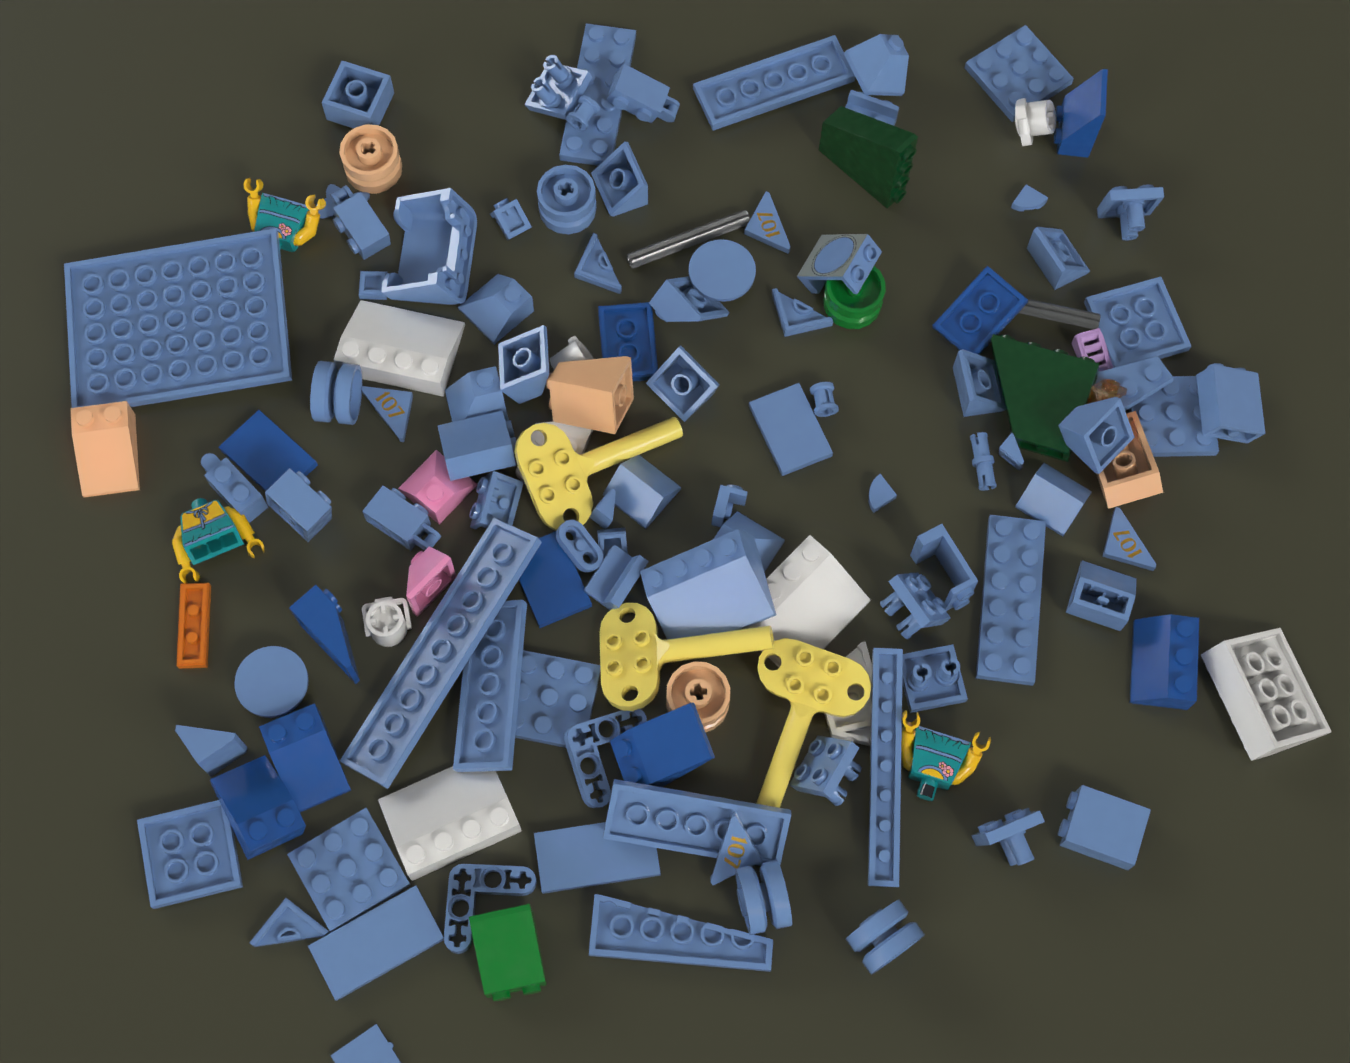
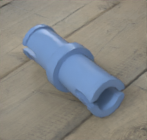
M985 432L977 433L978 437L972 434L970 436L974 455L972 465L976 468L979 490H989V486H991V489L997 487L992 466L995 461L994 457L990 455L988 434Z

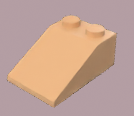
M122 401L71 408L72 438L82 496L85 498L140 490L136 417L128 402Z
M1136 411L1126 414L1135 438L1100 474L1096 473L1108 509L1163 493L1160 472Z

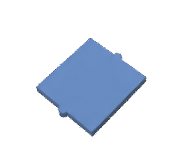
M377 1024L330 1055L335 1063H401L392 1049L394 1047L393 1043L387 1041Z

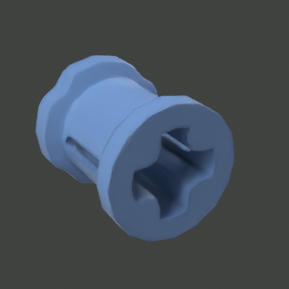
M583 95L579 98V104L574 111L569 112L566 116L568 123L579 131L587 129L589 120L600 109L593 99Z
M820 382L810 387V393L814 395L816 405L814 414L818 417H827L839 411L838 405L834 402L833 391L835 388L831 382Z

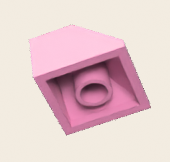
M435 450L398 490L414 504L418 503L428 511V516L440 525L472 492L477 483L470 477L450 481L445 457Z
M430 546L424 552H418L411 560V565L409 566L406 597L416 617L457 577L451 558Z

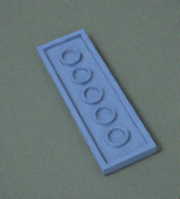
M586 23L577 69L589 71L593 78L583 95L593 99L600 109L596 115L591 117L585 131L575 129L566 120L559 154L561 161L599 166L614 152L622 110L606 101V98L618 70L623 64L631 67L636 30Z
M833 35L693 83V90L712 131L855 82V75L836 36Z
M990 515L988 518L976 679L1031 686L1035 683L1046 521Z
M524 600L504 602L463 668L453 770L456 772L512 770L527 603Z
M614 779L603 839L717 858L731 813L736 812L761 855L762 861L755 865L761 866L762 863L777 860L781 864L791 819V810Z

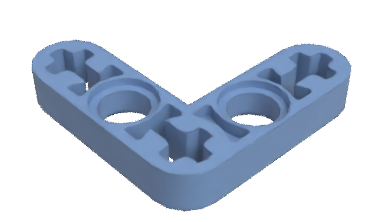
M641 709L635 711L621 710L576 724L565 732L564 741L582 800L588 807H603L610 801L611 790L597 746L610 742V740L620 735V730L624 733L633 728V725L620 728L619 722L629 719V713H631L632 717L637 716L638 718L635 726L647 722L646 715ZM602 721H607L612 725L613 732L610 737L606 738L600 735L598 728ZM576 730L579 734L589 731L592 733V737L581 741L582 746H580L579 742H573L572 737L576 735ZM584 758H590L595 765L594 771L589 775L583 773L580 768L581 761ZM598 776L599 781L593 783L595 789L601 790L603 793L599 797V802L597 799H591L590 793L594 792L592 783L586 784L585 780Z
M458 864L453 867L449 875L444 929V943L446 947L456 954L464 953L471 947L473 936L469 916L475 915L476 894L529 895L534 891L537 884L534 872L524 866ZM462 871H466V874L471 877V881L465 882L464 889L466 893L471 892L470 896L464 894L453 895V891L460 892V883L458 880H455V877L461 876ZM490 872H497L501 875V883L496 888H489L485 885V877ZM506 872H511V879H520L521 874H526L527 879L531 880V883H527L525 889H520L518 883L509 882L510 889H505L507 884ZM460 900L466 901L469 904V911L463 917H457L452 912L453 905ZM451 921L457 923L468 922V927L461 926V934L467 939L466 942L460 943V947H455V943L450 941V938L456 936L457 926H451Z

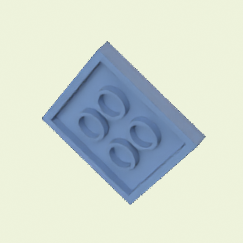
M1026 25L968 60L964 67L1011 122L1015 121V105L1018 99L1026 98V102L1048 100L1070 86L1074 80Z
M1162 277L1086 297L1084 301L1087 311L1101 315L1098 328H1100L1113 368L1157 356L1162 359L1187 352L1191 348L1190 341Z
M1173 376L1174 381L1129 409V413L1136 411L1153 457L1216 456L1219 452L1218 439L1203 436L1196 376Z
M523 650L515 738L566 748L564 735L568 728L591 720L601 674L600 665ZM576 730V735L572 737L573 742H579L580 746H582L581 741L587 738L588 732L579 734Z
M219 800L137 820L151 908L156 909L243 887L234 831Z
M367 808L362 809L287 854L331 933L411 886Z

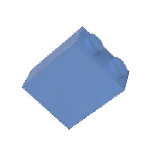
M1214 363L1196 375L1203 436L1249 443L1266 434L1258 373L1246 371L1245 368H1231L1221 363Z
M503 410L438 425L450 481L516 466L514 457L516 438L513 437L514 431L511 420L505 421Z
M1081 785L1076 792L1072 791L1066 808L1070 809L1068 819L1062 820L1058 831V836L1062 837L1060 846L1125 870L1135 866L1151 809Z

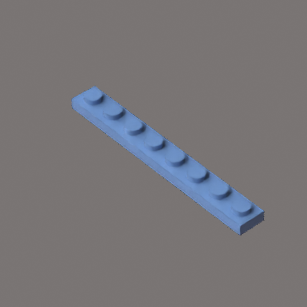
M872 649L868 886L899 887L903 649Z

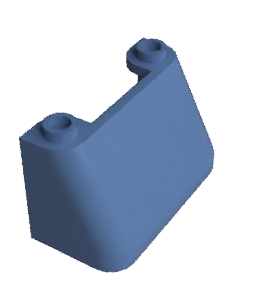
M451 188L397 197L393 217L395 222L405 231L398 274L394 272L385 275L381 293L391 300L444 305L464 303L467 298L477 229L475 211Z

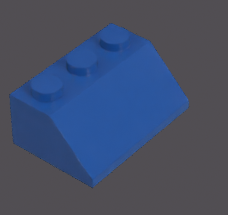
M1170 614L1135 619L1133 621L1130 703L1188 710L1197 702L1199 618Z

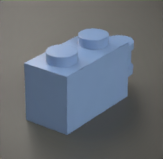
M623 64L615 74L606 101L612 103L616 108L626 110L635 115L639 120L652 123L657 117L666 122H674L680 106L677 100L667 96L670 87L626 64Z
M345 185L330 194L332 201L336 205L333 207L335 218L332 219L333 223L340 233H346L349 238L347 243L354 254L359 253L363 260L391 245L388 231L361 192L353 195L349 187Z
M212 453L205 454L202 457L201 465L206 471L204 476L211 488L229 507L235 509L240 515H245L249 523L268 508L263 496L227 458L220 461Z
M382 486L362 511L366 521L410 551L415 545L423 550H426L429 546L433 548L441 538V535L430 527L428 511L418 503L412 505L405 500L406 497L395 488L389 490ZM425 533L428 534L425 540L421 539Z

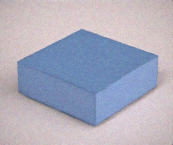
M360 271L359 298L387 300V297L381 292L382 282L388 272Z

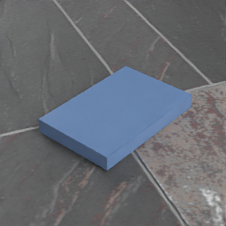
M799 383L749 402V408L782 476L832 457L833 452Z

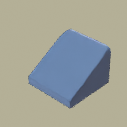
M1011 433L999 447L998 454L1017 470H1021L1024 460L1014 434Z
M613 488L607 492L590 515V518L603 529H606L613 520L616 494Z
M625 528L597 530L598 545L604 557L614 545L627 553Z

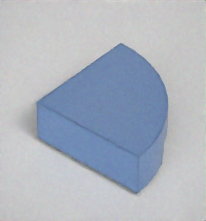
M1025 185L1012 203L1011 208L1023 212L1024 210L1040 209L1046 204L1048 197Z
M881 474L873 480L869 489V506L872 512L875 513L896 499L897 496Z

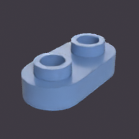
M567 520L558 527L556 540L580 571L588 573L600 567L604 558L603 552L580 522ZM566 532L573 535V540L566 538ZM583 555L589 556L590 563H586L583 560Z

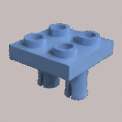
M550 55L545 59L547 62L543 63L544 70L541 76L533 81L535 84L531 85L532 92L524 105L530 111L567 120L566 116L577 107L579 98L583 96L593 77L589 71L562 65L557 56Z
M1142 185L1137 189H1127L1126 186L1114 187L1109 190L1097 207L1098 218H1120L1122 240H1134L1138 237V231H1142L1145 228L1144 216L1150 215L1164 198L1163 187H1154L1153 185Z
M919 573L897 574L888 581L895 591L882 600L880 605L882 608L888 607L884 611L889 616H893L904 605L908 608L911 615L896 625L898 631L904 630L900 633L904 638L909 639L920 628L943 625L951 618L946 612L948 610L946 604L939 597H935L930 590L931 584L924 575Z
M953 644L903 654L902 684L910 713L963 703L968 700L960 671V663L957 660Z
M817 736L810 744L804 760L796 768L794 777L789 785L796 791L826 797L833 805H841L844 799L839 794L845 798L847 796V791L838 785L842 777L845 776L847 780L853 781L859 776L853 770L860 773L862 769L859 764L853 761L859 747L852 741Z
M1029 808L1018 809L1004 815L1006 821L1002 822L1000 819L987 822L978 826V833L971 835L976 846L991 845L1000 841L1009 865L1017 864L1019 866L1034 860V856L1024 836L1025 830L1045 821L1040 810L1030 812Z

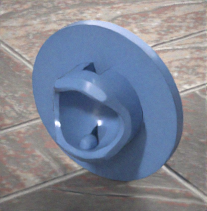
M713 240L701 245L693 253L688 271L693 287L701 295L714 301L723 302L735 300L749 291L755 279L756 266L752 255L742 245L730 240Z
M267 646L252 652L242 661L235 676V692L240 703L249 712L260 717L274 718L291 712L301 703L306 695L309 679L306 666L296 653L284 647Z

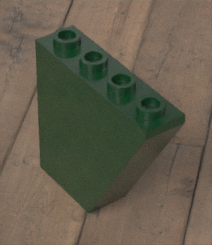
M840 106L822 124L819 151L885 208H888L894 202L896 204L899 203L907 193L905 189L910 180L909 173L913 167L912 160L917 152L918 136L907 130Z
M993 334L991 338L992 353L1011 433L1014 434L1018 447L1069 462L1072 450L1066 445L1058 425L1076 407L1089 404L1099 375V363L1085 356L1080 358L1070 356L1067 352L1060 349H1054L1053 351L1045 349L1035 342L1023 343L1016 341L1009 335L1003 334L998 336Z

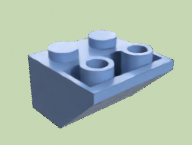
M1082 560L1065 613L1121 631L1129 620L1135 600L1136 578Z

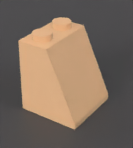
M622 356L559 362L553 373H549L546 383L547 389H550L549 409L552 410L553 422L616 434L634 400L631 357Z

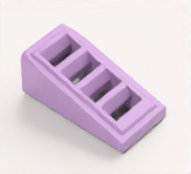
M1100 328L1074 336L1071 344L1078 358L1082 356L1088 357V353L1097 351V355L1090 356L1089 358L1093 359L1096 363L1102 362V365H1099V372L1113 368Z

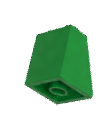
M530 904L469 916L484 995L487 998L492 997L493 1001H501L511 998L510 993L522 990L523 995L540 992V986L547 985L534 913Z

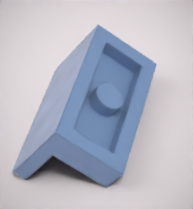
M614 545L610 548L600 567L597 568L584 588V592L607 609H617L621 606L639 578L640 571L644 570L649 561L641 555L631 557Z

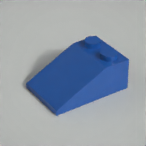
M1108 69L1100 70L1065 95L1062 105L1057 106L1056 121L1059 122V128L1055 129L1054 144H1058V155L1089 157L1106 116Z
M315 585L290 606L289 609L307 634L357 684L360 679L346 627L340 615L342 608L337 604L338 600L328 589L322 591Z
M315 703L259 726L277 773L293 798L299 812L351 791L321 712Z
M689 703L630 728L610 740L624 781L663 787L715 758L694 703Z
M266 755L210 779L211 785L247 860L303 835L306 824L293 798Z

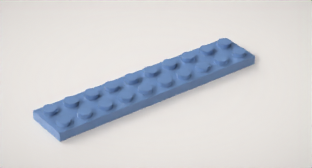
M493 518L340 759L341 763L387 789L390 787L542 542L538 537Z

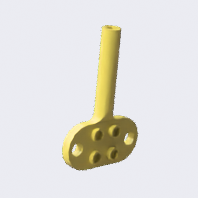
M672 417L586 453L577 454L564 431L555 425L540 423L530 426L521 433L516 441L514 452L517 465L539 517L546 526L557 531L558 527L565 522L563 513L567 509H572L576 513V521L582 525L589 519L592 513L593 500L587 483L588 476L679 439L683 436V431L677 418ZM533 431L543 433L545 441L542 446H536L532 443L531 434Z
M638 603L621 604L619 608L611 609L607 612L601 622L600 670L603 694L612 706L620 710L635 711L644 708L653 701L659 691L660 670L664 664L774 649L772 627L763 626L662 640L658 637L656 620L647 607ZM625 614H635V618L631 622H622ZM628 691H638V695L634 700H624V696Z
M788 638L774 641V649L763 650L759 656L757 667L760 681L764 687L774 695L788 700L791 705L756 804L778 808L781 806L813 715L818 712L843 718L855 715L865 707L870 698L871 691L869 675L862 665L852 659ZM772 655L779 657L781 660L780 668L774 671L767 669L764 664L766 658ZM859 685L862 687L864 696L860 700L850 699L847 694L850 686Z

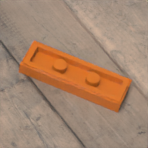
M210 583L180 584L176 665L179 669L208 668Z

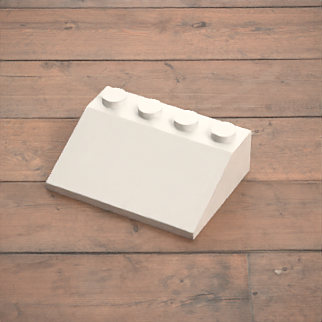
M361 300L341 335L334 362L338 370L345 363L360 365L362 379L444 397L465 322Z
M809 535L766 579L776 616L744 629L771 626L774 641L788 638L825 649L870 602V598L834 556ZM774 655L769 656L768 658L780 668V658Z
M1281 628L1225 640L1201 654L1251 761L1273 755L1332 732Z
M452 766L378 799L407 875L412 881L522 831L496 771L456 772Z

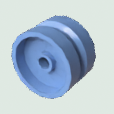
M572 165L556 166L544 173L537 187L538 208L543 223L547 228L556 233L568 235L581 232L587 228L595 218L597 208L596 190L590 175L585 170Z
M318 361L313 373L310 394V410L314 421L330 422L335 415L339 424L354 425L356 423L362 399V370L360 365L345 363L338 370L335 362Z
M773 860L761 864V883H759L756 871L751 866L735 869L739 906L749 934L754 935L765 932L767 928L766 912H768L770 921L776 929L792 926L788 892L779 862Z
M896 900L886 908H881L872 914L845 939L854 952H861L873 944L875 948L868 952L862 960V963L871 975L890 963L925 935L916 922H910L899 930L896 928L908 915L907 909L900 900Z

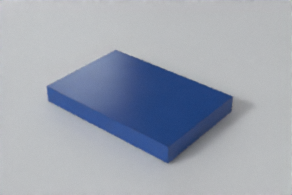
M986 266L932 327L959 351L964 349L980 355L991 343L992 335H998L1028 303V299L990 267Z
M649 302L598 306L602 358L631 357L632 380H649L658 370L652 306Z
M260 410L219 446L220 451L265 492L289 468L295 473L300 471L307 476L318 466L317 462Z
M556 531L539 538L542 543L519 578L539 628L592 607L588 594L584 592L585 587L574 563L556 540Z

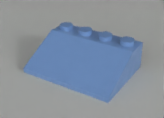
M740 529L640 571L647 599L667 639L741 630L776 616L754 535Z

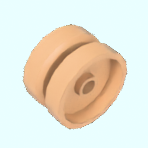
M365 124L355 127L345 135L340 144L339 153L348 182L355 189L371 194L381 193L393 187L401 176L402 162L395 137L388 129L379 125Z
M691 662L682 665L672 674L667 684V711L670 712L689 703H694L705 732L714 730L724 721L729 710L730 685L726 676L718 667L707 662ZM696 696L702 697V700H697Z

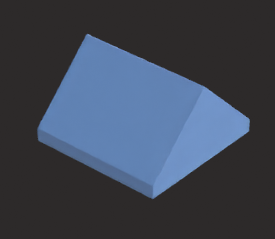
M623 142L591 172L608 213L613 217L648 205V184L629 143Z
M1036 227L1033 230L1027 250L1054 290L1090 272L1062 229Z
M679 346L646 382L684 422L715 393L720 385L682 346Z
M964 349L958 351L953 365V372L963 416L967 417L1006 410L995 361Z
M637 455L619 465L603 496L613 488L616 491L614 505L646 529L676 496L681 487L643 457Z
M1043 463L1035 473L1015 508L1035 520L1046 521V527L1064 536L1092 491Z
M176 725L175 731L198 765L211 777L247 752V746L236 733Z

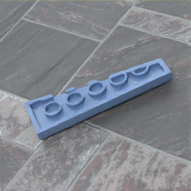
M599 894L594 895L589 956L771 972L773 939L750 935L743 931L727 929L712 923L692 920L681 915L665 913L657 909L634 905L630 902Z

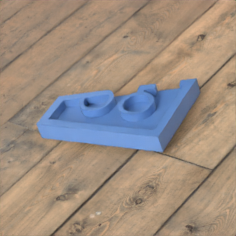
M1158 356L1100 371L1089 403L1118 397L1121 398L1126 411L1174 381L1173 376Z

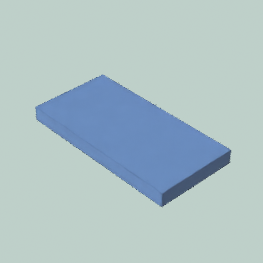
M605 822L534 833L542 894L661 876L657 848L603 839Z
M415 885L308 945L334 999L337 1001L444 940V937L418 887Z

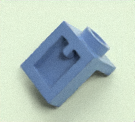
M508 198L493 205L496 210L491 212L490 215L492 218L495 217L507 241L532 228L517 199L509 202Z
M720 485L711 525L722 527L724 518L729 519L731 517L733 504L745 506L748 492L737 485Z

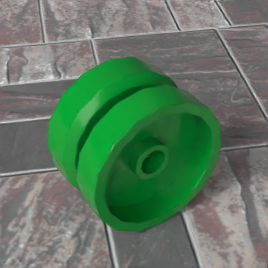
M873 266L858 294H853L842 280H826L823 306L827 316L831 317L836 325L846 329H860L869 326L877 319L886 292L885 279L881 271Z

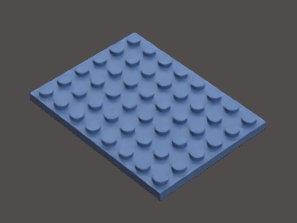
M276 228L64 263L72 408L127 401L130 407L292 381L279 233Z

